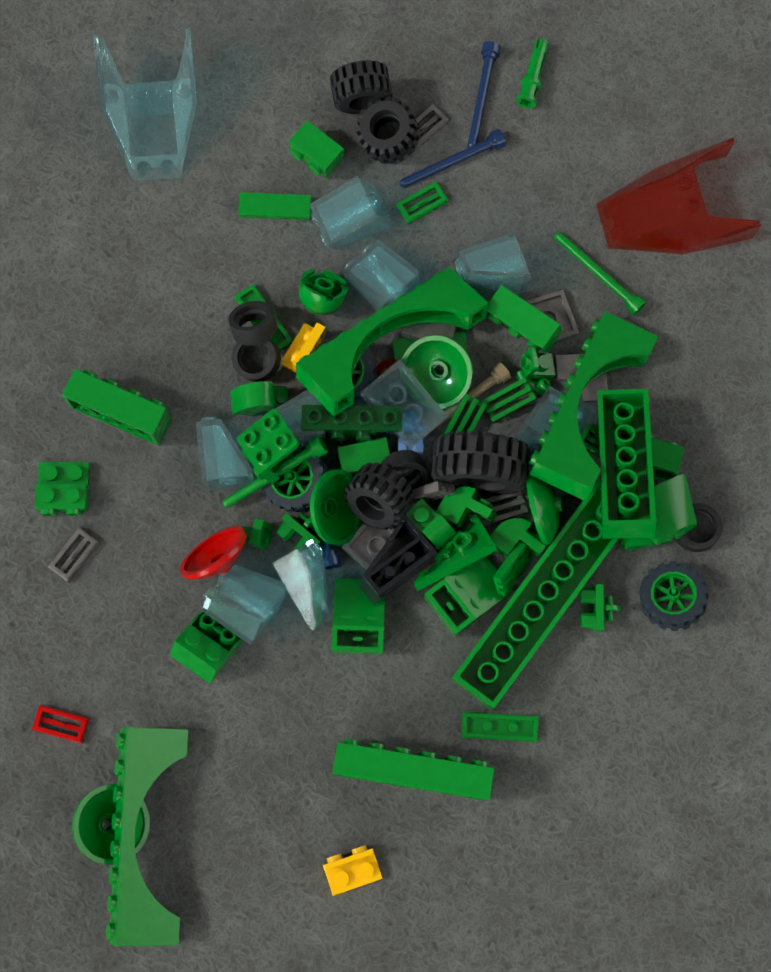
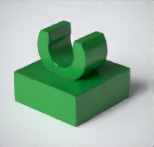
M254 519L253 527L243 526L247 539H250L249 544L258 549L268 551L273 526L264 520Z

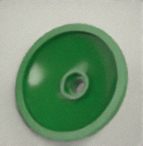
M429 335L415 341L407 349L401 361L400 374L403 386L413 400L428 408L441 409L456 404L469 391L473 380V365L469 354L459 342L443 335ZM438 365L443 366L444 373L437 371Z
M334 469L324 473L316 482L310 498V517L313 527L318 536L330 545H343L351 541L362 522L350 511V507L346 505L344 492L353 476L341 469Z
M529 472L526 478V486L534 523L543 545H551L559 527V511H563L560 496L555 497L548 483L529 475Z
M117 784L102 785L88 792L77 805L72 820V833L79 850L88 859L104 865H113L114 859L110 854V846L112 840H115V829H112V816L116 813L113 791ZM142 801L135 827L136 854L145 844L150 828L149 812L144 801ZM105 819L109 821L107 829H104L102 826Z

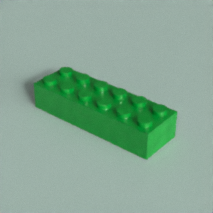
M648 389L597 390L603 539L655 538L656 508Z
M344 738L343 743H337L332 772L335 776L484 801L490 800L494 768L488 767L489 762L473 760L471 764L462 763L463 758L447 756L446 760L436 759V753L421 751L420 756L410 754L411 749L395 747V752L385 750V745L370 743L369 747L359 746L358 740Z

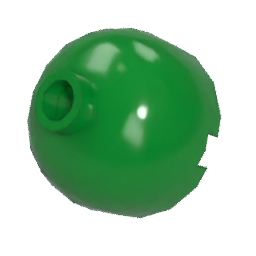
M315 269L307 270L302 274L299 282L298 292L300 301L313 314L325 315L334 313L342 306L348 293V287H345L346 281L338 274L323 269L322 273H315Z

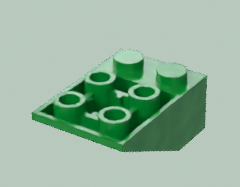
M486 556L445 577L424 594V600L454 638L514 592L511 588L506 596L497 593L493 579L497 569Z
M335 578L332 654L383 656L385 598L374 606L359 587L361 579Z
M218 590L174 640L169 656L211 684L224 669L259 618Z

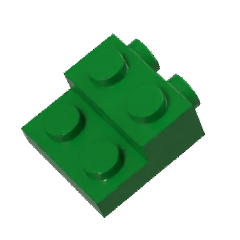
M39 462L38 484H36L35 509L41 512L42 516H56V512H66L67 516H81V512H88L90 463Z

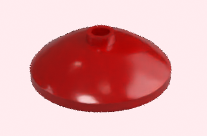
M240 526L228 527L202 541L181 563L179 569L181 575L185 579L199 580L228 572L232 564L238 559L246 543L247 534Z

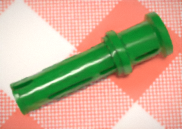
M536 39L534 42L526 76L521 79V92L516 97V103L520 107L527 109L536 107L537 100L535 98L537 91L541 88L540 75L549 47V42L545 39Z

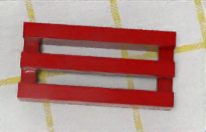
M39 705L32 730L82 744L90 719ZM43 712H47L82 723L78 727L42 717ZM44 722L79 733L75 737L39 727V724Z

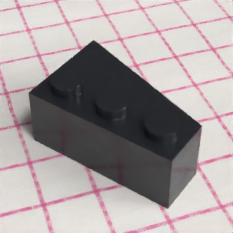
M406 514L360 581V589L374 606L430 565L437 554V551Z

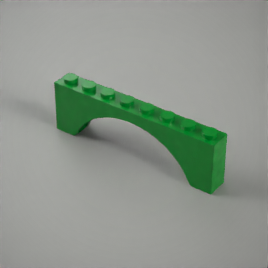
M449 267L442 272L436 273L425 283L418 284L414 290L406 295L399 296L390 305L380 308L369 318L362 319L350 330L343 331L334 340L322 344L318 350L310 355L303 356L296 363V378L335 417L354 404L353 372L362 354L375 341L399 328L423 323L448 324L469 330L486 319L488 302Z
M607 312L603 313L600 320L595 319L590 329V332L594 334L592 338L587 336L581 349L585 351L584 356L579 354L573 366L577 371L575 374L570 373L565 383L568 391L567 393H561L556 403L560 408L558 412L553 410L547 424L551 428L549 432L544 430L538 444L542 445L541 450L535 449L529 464L533 465L529 475L584 501L592 491L601 469L587 452L580 436L577 411L581 393L593 380L609 371L625 367H643L658 337Z
M125 727L120 728V733L117 734L116 748L119 749V759L115 762L114 770L115 775L118 776V783L113 791L116 813L112 816V829H115V840H112L110 846V854L114 859L113 868H110L109 871L112 895H109L107 901L108 912H111L110 923L106 926V938L109 940L110 945H179L180 917L169 912L154 898L139 871L135 853V827L142 801L153 782L170 765L187 756L188 730Z

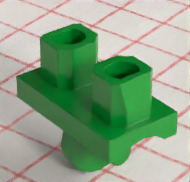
M302 512L298 516V519L304 523L301 526L285 513L281 518L284 522L276 533L287 542L296 532L303 538L294 548L304 557L311 553L314 548L318 550L322 543L308 532L311 529L316 533L311 517L306 516Z
M596 584L593 588L581 589L579 592L580 604H593V613L580 614V628L593 629V633H601L604 630V613H606V622H613V613L621 612V606L613 605V596H606V605H604L603 584Z

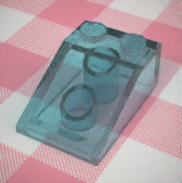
M400 359L359 393L369 406L402 407V431L394 433L409 449L448 417Z
M312 538L286 552L272 563L310 630L316 628L329 615L325 561L322 557L323 551L317 543H314Z

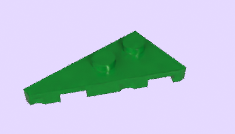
M476 514L470 518L471 524L464 532L458 531L452 541L447 543L435 556L436 562L428 571L423 569L419 573L417 579L413 581L417 591L497 551L494 542Z

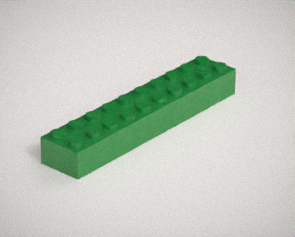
M600 479L594 485L587 499L583 500L451 678L452 682L491 711L502 699L619 539H603Z

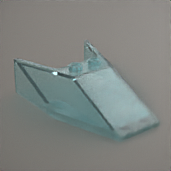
M190 28L185 29L186 40L176 79L172 81L125 83L121 78L103 36L93 35L101 111L133 181L181 178L197 108L193 30Z

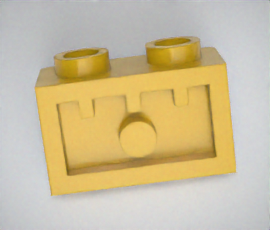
M306 323L303 324L283 357L281 365L296 373V363L303 356L310 355L320 346L325 337L326 327L319 323H316L314 328Z
M364 845L352 849L353 855L343 858L340 853L326 858L328 863L324 864L323 868L333 896L382 879L373 848L367 849V846Z

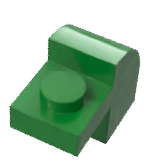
M271 381L247 383L230 390L232 414L254 416L272 409H276L281 413L290 410L286 386L273 385Z
M471 487L456 488L455 494L443 498L436 511L447 522L460 529L463 528L471 512L493 523L497 516V513L492 509L493 505L481 498L478 501L481 494Z
M422 498L406 513V516L433 546L437 554L447 543L452 541L456 534L441 514L438 515Z
M512 518L502 522L490 536L497 549L496 552L504 558L508 557L518 542L526 544V550L537 558L546 546L542 544L537 534L533 532L529 534L527 532L532 523L520 518Z

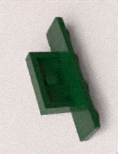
M302 405L301 429L305 431H325V437H331L333 441H343L346 438H356L357 441H370L371 438H375L377 432L402 431V407L350 406L334 417L323 405Z

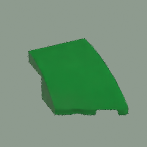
M684 474L668 479L654 487L656 532L655 538L651 539L658 546L672 535L676 539L680 538L697 526L687 479Z

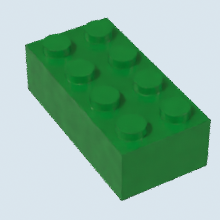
M74 369L62 393V397L70 408L160 446L172 421L168 410L164 407V403L153 398L150 401L142 398L141 393L133 389L125 391L119 388L120 385L110 379H106L105 382L97 379V375L89 370L84 369L81 372Z

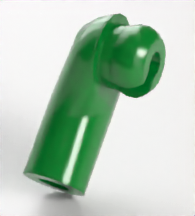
M523 369L515 374L518 381L525 377ZM546 378L540 380L526 379L536 395L546 394L551 387L550 381Z

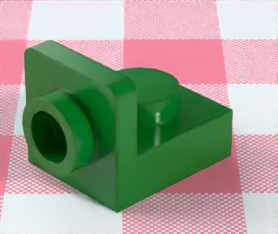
M530 346L521 356L520 365L524 370L526 379H552L555 376L552 353H537L536 347Z

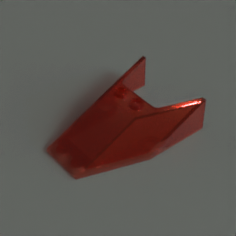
M734 137L661 165L598 202L596 207L608 248L688 254L752 239L761 226L760 221L710 216L706 210L695 174V167L701 163L727 157L735 142Z

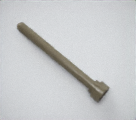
M498 363L492 368V372L489 373L490 376L467 394L473 398H478L493 385L504 384L512 377L502 363ZM467 400L464 407H466L471 402ZM459 402L445 409L424 425L421 430L416 431V434L412 435V440L415 438H425L450 419Z

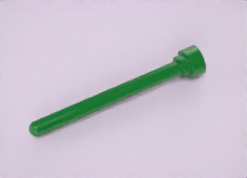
M561 232L555 233L554 239L626 302L625 306L628 312L635 316L647 303L645 299L640 295H631Z
M317 435L309 440L306 449L274 469L280 477L310 457L320 458L327 454L328 448L322 438ZM257 478L225 498L222 504L225 508H229L270 482Z

